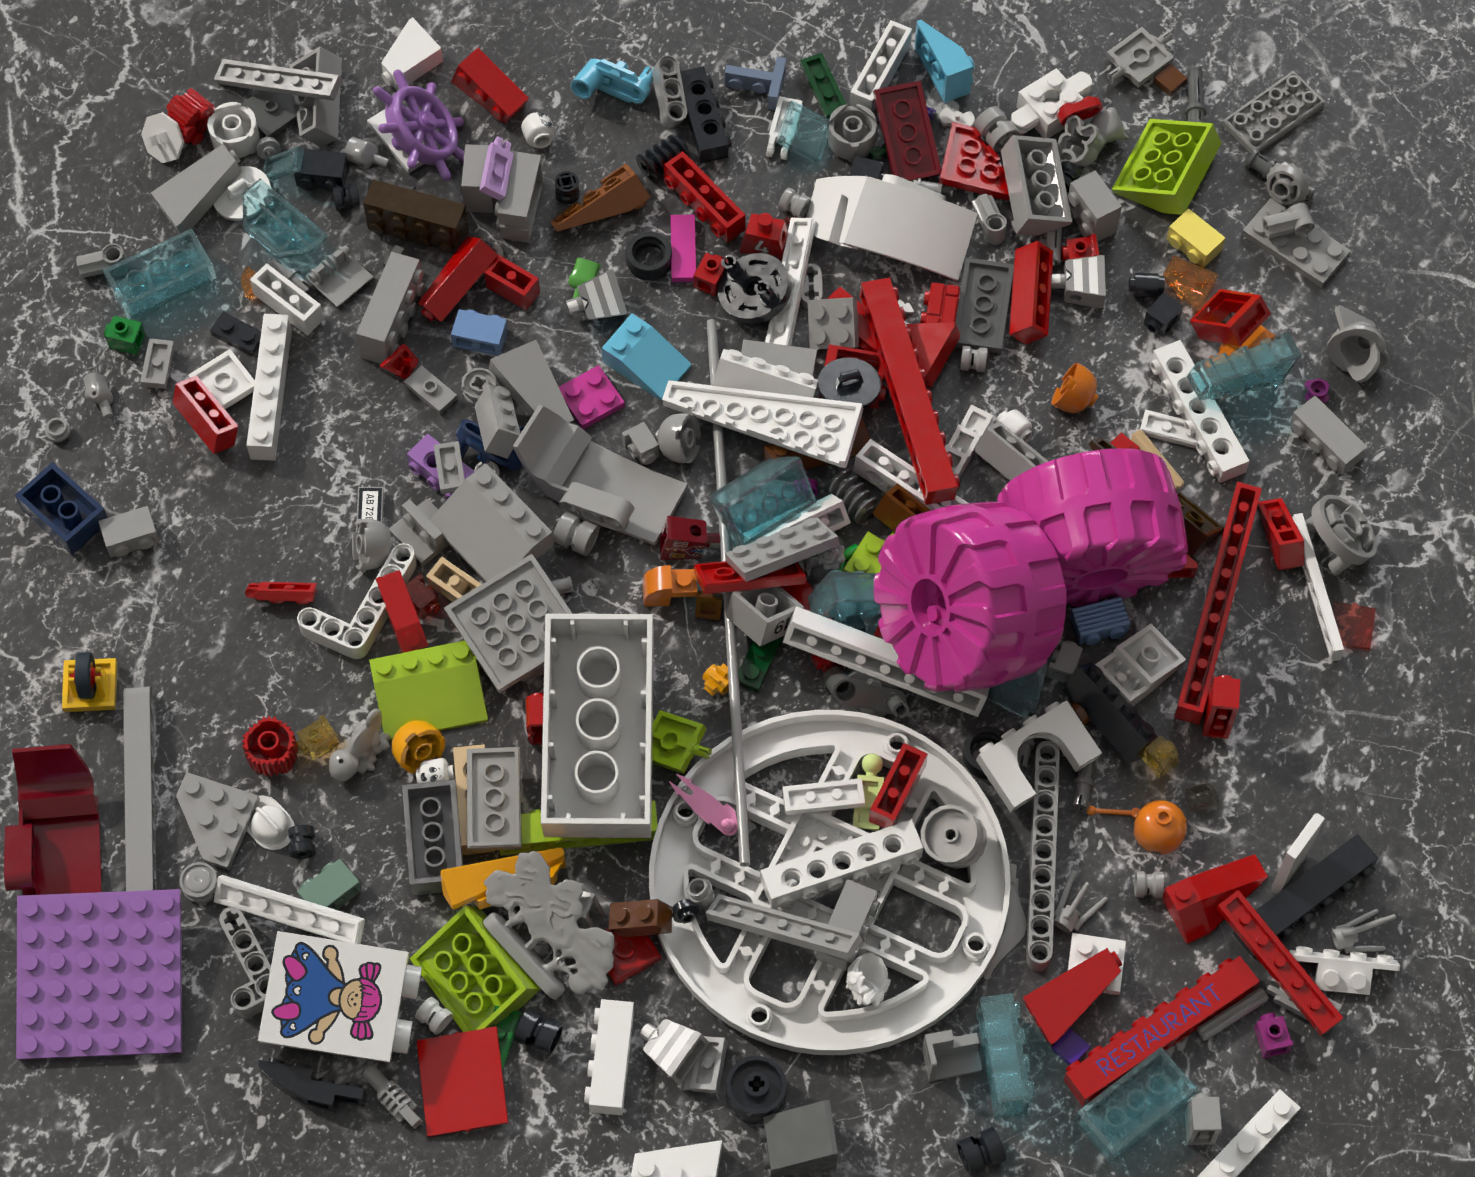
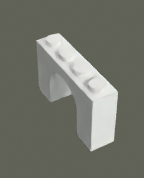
M1067 700L1061 704L1058 701L1054 702L1045 709L1046 713L1039 718L1033 715L1023 722L1024 727L1018 731L1012 728L1001 736L1003 740L995 745L993 742H990L979 749L980 754L976 761L1010 813L1032 800L1036 795L1034 789L1020 770L1017 761L1018 749L1024 742L1034 738H1043L1054 742L1061 749L1075 772L1092 763L1102 754Z

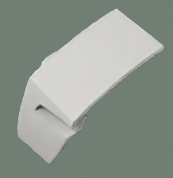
M885 174L882 180L868 176H836L816 179L806 218L815 219L814 236L842 247L856 250L860 248L957 281L959 280L978 213L945 201L944 195L896 175Z

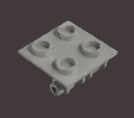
M346 245L343 247L339 246L333 254L328 255L325 260H322L317 267L311 269L305 276L337 308L374 278L349 255L351 251Z

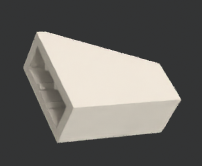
M413 17L408 20L381 62L383 70L381 76L388 86L392 85L397 91L400 89L393 76L395 70L399 69L402 71L409 85L443 62L441 47Z

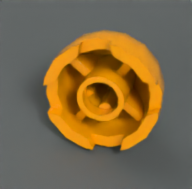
M413 720L407 722L399 728L392 740V754L395 760L410 774H416V769L420 768V764L423 761L433 760L436 757L441 758L445 749V738L435 726L427 721Z

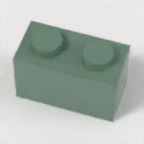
M338 859L335 863L330 862L325 865L321 873L314 879L310 878L303 882L297 893L302 900L338 910L360 893L362 889L358 879L341 859Z

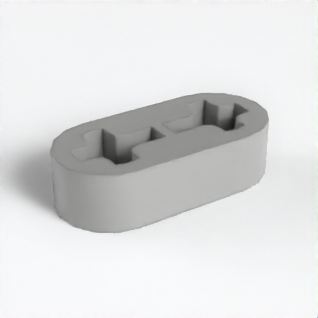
M812 263L807 265L800 300L806 309H808L807 300H810L809 291H814V300L823 299L822 272L819 266ZM808 273H813V282H809Z

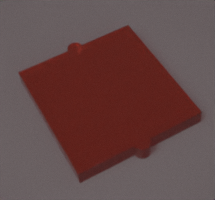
M1333 601L1332 611L1343 646H1346L1347 649L1352 647L1370 651L1376 608L1359 606L1355 602L1348 604Z

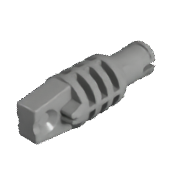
M371 1065L363 1072L362 1076L377 1092V1099L399 1123L405 1119L416 1129L423 1122L414 1112L418 1107L417 1104L395 1081H389L375 1065Z

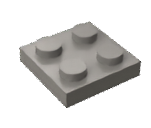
M857 297L807 300L810 349H828L829 344L849 348L859 347Z

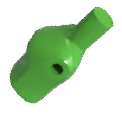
M582 258L576 259L574 269L568 280V284L575 289L573 298L579 297L577 286L598 276L601 264Z

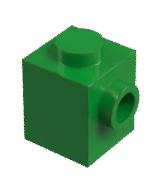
M113 316L111 323H108L104 330V337L110 349L138 355L146 335L142 322Z

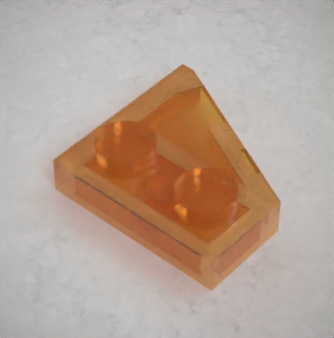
M1173 255L1163 276H1165L1167 285L1175 290L1181 300L1185 299L1192 307V312L1196 314L1203 307L1217 280L1218 274Z

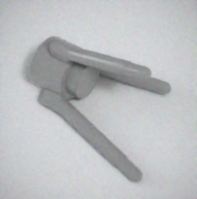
M1075 870L1071 871L1058 907L1054 912V925L1066 933H1071L1072 930L1078 932L1082 924L1108 901L1107 897L1102 898L1079 919L1080 913L1076 908L1090 886L1086 882L1071 906L1066 905L1064 908L1074 881Z
M1374 909L1346 924L1336 926V929L1331 931L1336 949H1344L1345 954L1350 952L1385 951V946H1354V943L1359 941L1357 933L1396 919V915L1392 914L1353 927L1379 913L1378 909Z

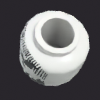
M531 113L521 124L525 140L531 147L545 148L555 138V128L550 117L545 113Z

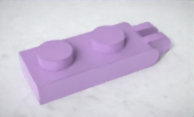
M497 136L494 143L491 142L487 150L479 191L501 201L506 195L514 153L510 151L511 143L505 141L502 145L503 139Z

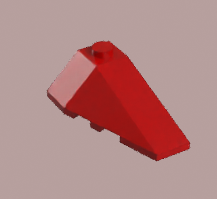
M1254 854L1190 876L1164 889L1161 900L1186 944H1189L1211 934L1224 920V917L1216 909L1220 903L1237 890L1247 899L1268 876Z

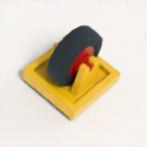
M81 652L77 654L76 660H64L63 712L116 710V658L94 659L91 652Z

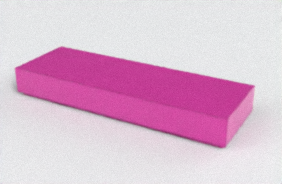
M695 214L671 215L672 282H693V275L696 271Z

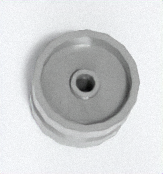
M950 804L936 808L926 817L921 828V843L925 851L941 864L955 869L966 868L977 862L984 853L987 844V834L980 819L965 808Z

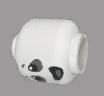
M445 758L423 761L420 764V768L416 769L417 783L456 780L454 765H449Z

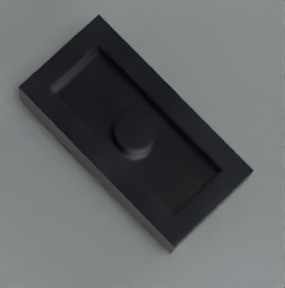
M224 311L210 329L212 336L251 356L255 354L260 346L261 331Z

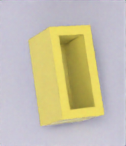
M1187 209L1169 226L1167 240L1172 247L1186 254L1191 262L1204 268L1223 250L1225 237L1190 209Z

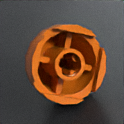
M1074 363L1063 376L1062 381L1064 382L1061 388H1056L1051 404L1059 410L1073 414L1083 411L1087 406L1091 408L1098 398V394L1095 393L1097 390V379L1093 373L1085 366Z
M1154 800L1147 803L1138 812L1134 822V836L1138 844L1151 853L1154 851L1161 852L1160 854H1168L1175 851L1182 845L1187 833V821L1183 811L1176 804L1167 800Z

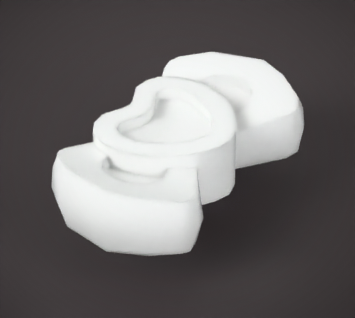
M946 107L939 114V120L943 127L948 126L951 128L952 122L973 127L975 122L971 111L962 114L959 111L953 112Z

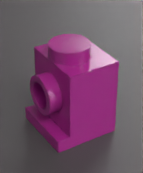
M1275 1013L1262 1015L1254 1029L1263 1058L1290 1053L1293 1042L1290 1039L1284 1016L1276 1017ZM1277 1029L1278 1034L1273 1035L1270 1030Z

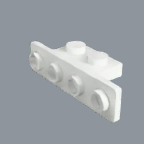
M1302 946L1296 947V950H1289L1297 961L1317 963L1315 983L1320 990L1370 995L1373 969L1400 971L1398 961L1389 955H1377V958L1367 957V954L1361 952H1350V955H1340L1339 951L1324 949L1323 953L1312 952V948Z

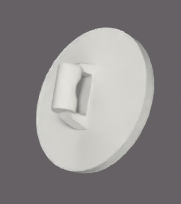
M239 167L241 170L239 176L213 204L217 212L224 218L233 221L247 220L258 215L267 206L272 192L271 184L267 176L255 167Z

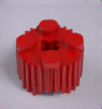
M190 88L183 96H173L166 109L168 110L167 116L178 123L184 143L197 145L202 141L204 132L207 131V122L209 116L213 115L215 107L197 91Z
M268 716L267 719L262 717V720L258 721L257 725L254 723L253 728H248L249 732L243 735L242 747L248 764H250V767L256 774L261 775L264 773V776L270 774V777H272L273 774L278 776V773L286 774L293 769V763L296 762L295 758H298V745L294 732L290 726H287V723L283 724L282 720L278 721L275 716L273 719Z

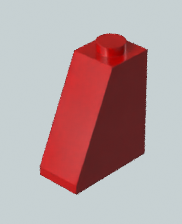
M955 322L906 324V327L911 329L912 347H916L918 351L919 369L923 368L926 382L924 384L926 388L933 386L960 339V331Z

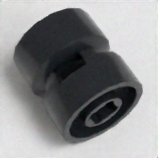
M528 1008L517 1026L514 1041L527 1047L533 1044L536 1051L550 1056L559 1042L564 1024L552 1018L544 1020L541 1013Z
M994 1127L978 1132L976 1138L970 1135L956 1141L960 1159L970 1175L983 1170L987 1163L993 1166L1006 1161L1004 1147Z

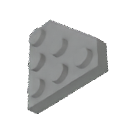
M186 772L176 797L205 863L230 870L260 798L258 795Z

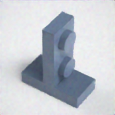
M777 57L774 72L726 65L725 86L733 89L752 90L757 93H769L768 110L775 111L786 74V58Z

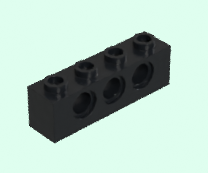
M704 66L680 71L687 106L686 118L700 164L728 158V148L732 147L729 133L725 134L723 129L726 127L723 113H718L717 108H720L717 94H713L711 90L713 89L711 75L706 74Z

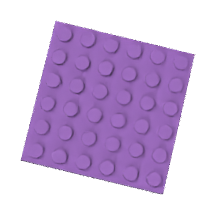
M180 889L17 896L16 1059L182 1053V909Z

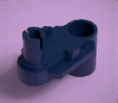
M468 419L461 421L455 434L457 436L456 441H459L462 460L469 447L480 452L477 458L484 464H488L492 459L514 471H518L523 467L514 448L508 458L485 452L479 424ZM519 426L520 434L525 426Z

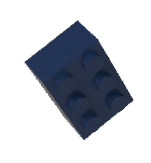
M53 462L15 494L20 509L71 555L101 530L98 521L108 518L105 509Z

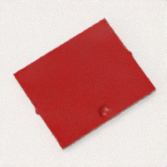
M496 1026L417 1040L427 1137L463 1131L470 1132L474 1129L509 1123L498 1028Z

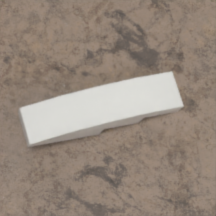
M973 405L970 406L961 425H958L949 444L945 446L946 452H950L953 459V474H957L959 479L973 457L974 449L985 429L990 426L994 419L992 414Z

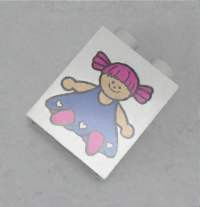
M277 931L258 1041L271 1045L391 1063L393 1052L404 1054L408 1052L413 1021L398 1018L402 997L417 999L422 967L408 965L409 952Z

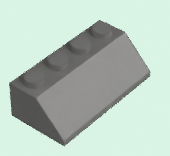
M1012 135L1002 148L1001 155L1016 234L1041 235L1071 225L1072 217L1056 139Z

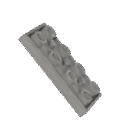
M1292 71L1225 118L1222 126L1251 154L1255 149L1261 152L1323 108L1326 102L1297 73Z

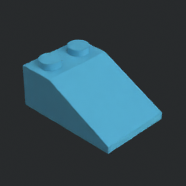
M918 20L916 22L914 49L943 102L946 103L970 94L971 83H973L972 72L975 69L971 56H967L962 47L924 21Z
M632 313L602 347V360L604 364L661 401L668 381L679 382L692 366L651 325Z

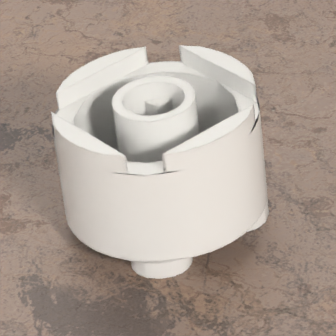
M228 102L218 106L214 110L213 115L209 116L207 122L214 149L223 144L228 151L233 149L239 158L255 153L260 137L253 111L250 108L247 109L241 106V103Z

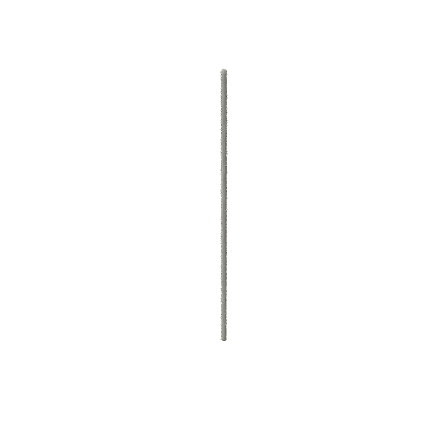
M709 319L707 320L710 385L715 386L712 385L719 363L716 320ZM713 423L722 562L726 561L725 553L731 551L723 426ZM723 592L724 616L726 615L733 592ZM725 616L740 866L747 867L750 866L736 626Z

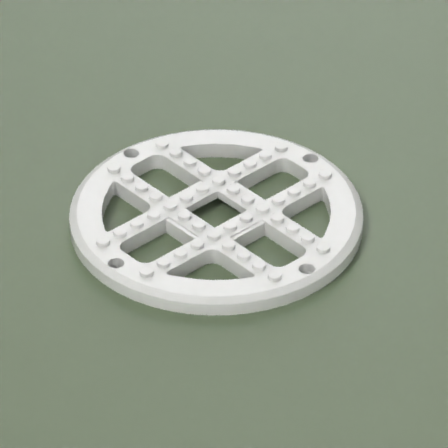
M810 710L773 717L743 729L745 779L768 766L800 756L833 753L818 783L853 779L856 771L862 764L863 758L871 753L879 755L883 761V766L891 769L900 749L896 750L890 746L892 742L906 743L928 753L926 767L897 824L912 819L916 828L930 799H935L939 806L957 805L965 808L980 819L986 829L987 844L979 860L967 867L969 883H965L919 861L911 865L903 863L894 866V869L884 874L877 872L869 875L867 879L858 882V884L876 890V901L880 902L875 916H869L866 924L870 925L865 940H862L857 949H860L858 956L865 953H874L875 956L882 958L885 966L920 981L901 994L881 1002L878 1007L871 1005L859 1009L825 1012L844 970L819 960L816 961L799 997L795 1001L784 1003L759 992L751 986L750 979L771 938L742 930L726 962L721 963L703 936L696 917L692 922L686 924L677 923L672 917V933L657 934L667 959L676 974L692 995L723 1022L753 1039L793 1052L815 1055H848L870 1052L912 1038L935 1025L952 1012L970 994L983 977L999 945L1008 913L1011 887L1009 858L999 821L989 800L966 769L946 750L922 734L882 717L844 710ZM730 736L712 749L709 759L702 758L685 777L691 779V783L712 795L723 806L727 803L736 812L732 736ZM683 781L677 786L691 796L693 794V791ZM745 782L747 818L785 835L769 867L869 834L835 818L834 815L837 810L785 815L783 799ZM674 791L659 820L652 843L649 863L650 900L659 899L673 907L678 901L689 899L687 896V886L689 884V877L693 876L695 878L707 879L711 882L712 886L746 902L771 908L760 880V872L748 866L742 867L739 862L703 846L698 839L706 822L694 811L689 817L680 816L678 813L680 810H692V808L681 795L678 797ZM894 845L886 848L891 853L899 851V848ZM871 854L861 856L865 861H872L874 859ZM789 879L785 882V884L790 887H795L799 884V882L794 879ZM893 885L959 916L962 924L947 951L942 953L932 952L874 925ZM804 898L794 900L787 907L779 908L776 906L771 908L824 924H828L834 911L814 900ZM978 941L984 947L979 951H974L970 949L968 943ZM755 1012H763L767 1015V1018L763 1022H755L751 1016Z

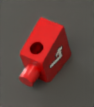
M768 213L760 215L751 214L739 252L745 254H769L782 262L788 234L785 221L772 218Z

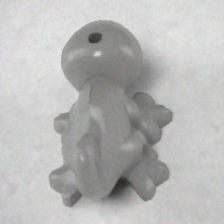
M373 709L368 714L366 720L364 719L360 723H353L351 739H346L344 744H339L337 746L338 750L334 751L330 756L329 772L337 781H346L357 771L359 773H365L367 770L374 771V763L377 761L376 755L390 748V735L388 733L379 735L382 722V712L380 709Z

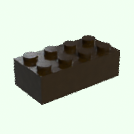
M373 179L363 202L368 229L378 234L392 235L399 240L407 239L414 241L421 246L436 247L446 253H455L469 231L466 204Z

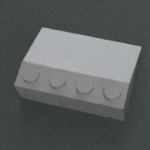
M484 464L467 477L430 518V521L443 533V538L485 582L530 554H533L535 559H537L554 545L552 531L487 464Z

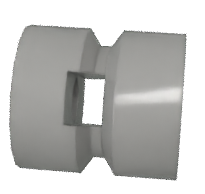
M998 106L986 109L974 122V126L981 133L982 137L986 138V142L995 152H1000L1012 135L1019 134L1013 124L1007 121V117Z
M565 512L555 527L553 542L566 548L571 545L573 551L587 556L597 540L599 526L588 521L581 523L579 517Z

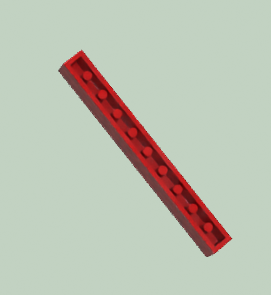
M890 277L862 282L859 297L925 505L955 500L957 489H960L959 477L957 474H953V459L951 453H947L945 449V434L939 430V416L937 411L933 410L931 406L932 394L930 389L925 387L926 378L923 368L919 369L918 351L916 347H912L911 329L906 327L904 308L899 307L898 289L896 286L893 287Z
M1241 482L1236 484L1176 707L1175 719L1197 725L1200 724L1262 488Z

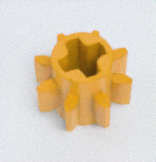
M724 663L721 666L711 665L702 676V679L705 681L704 689L712 696L716 693L724 695L729 691L728 666Z

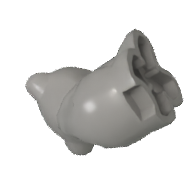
M1110 107L1093 116L1090 124L1084 126L1083 120L1077 115L1067 118L1065 133L1059 137L1057 146L1059 154L1069 162L1077 166L1086 167L1097 159L1098 154L1106 143L1125 140L1129 136L1124 132V126L1116 108Z

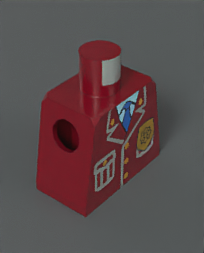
M675 516L666 517L660 537V560L700 559L705 548L720 547V533H708L706 521Z

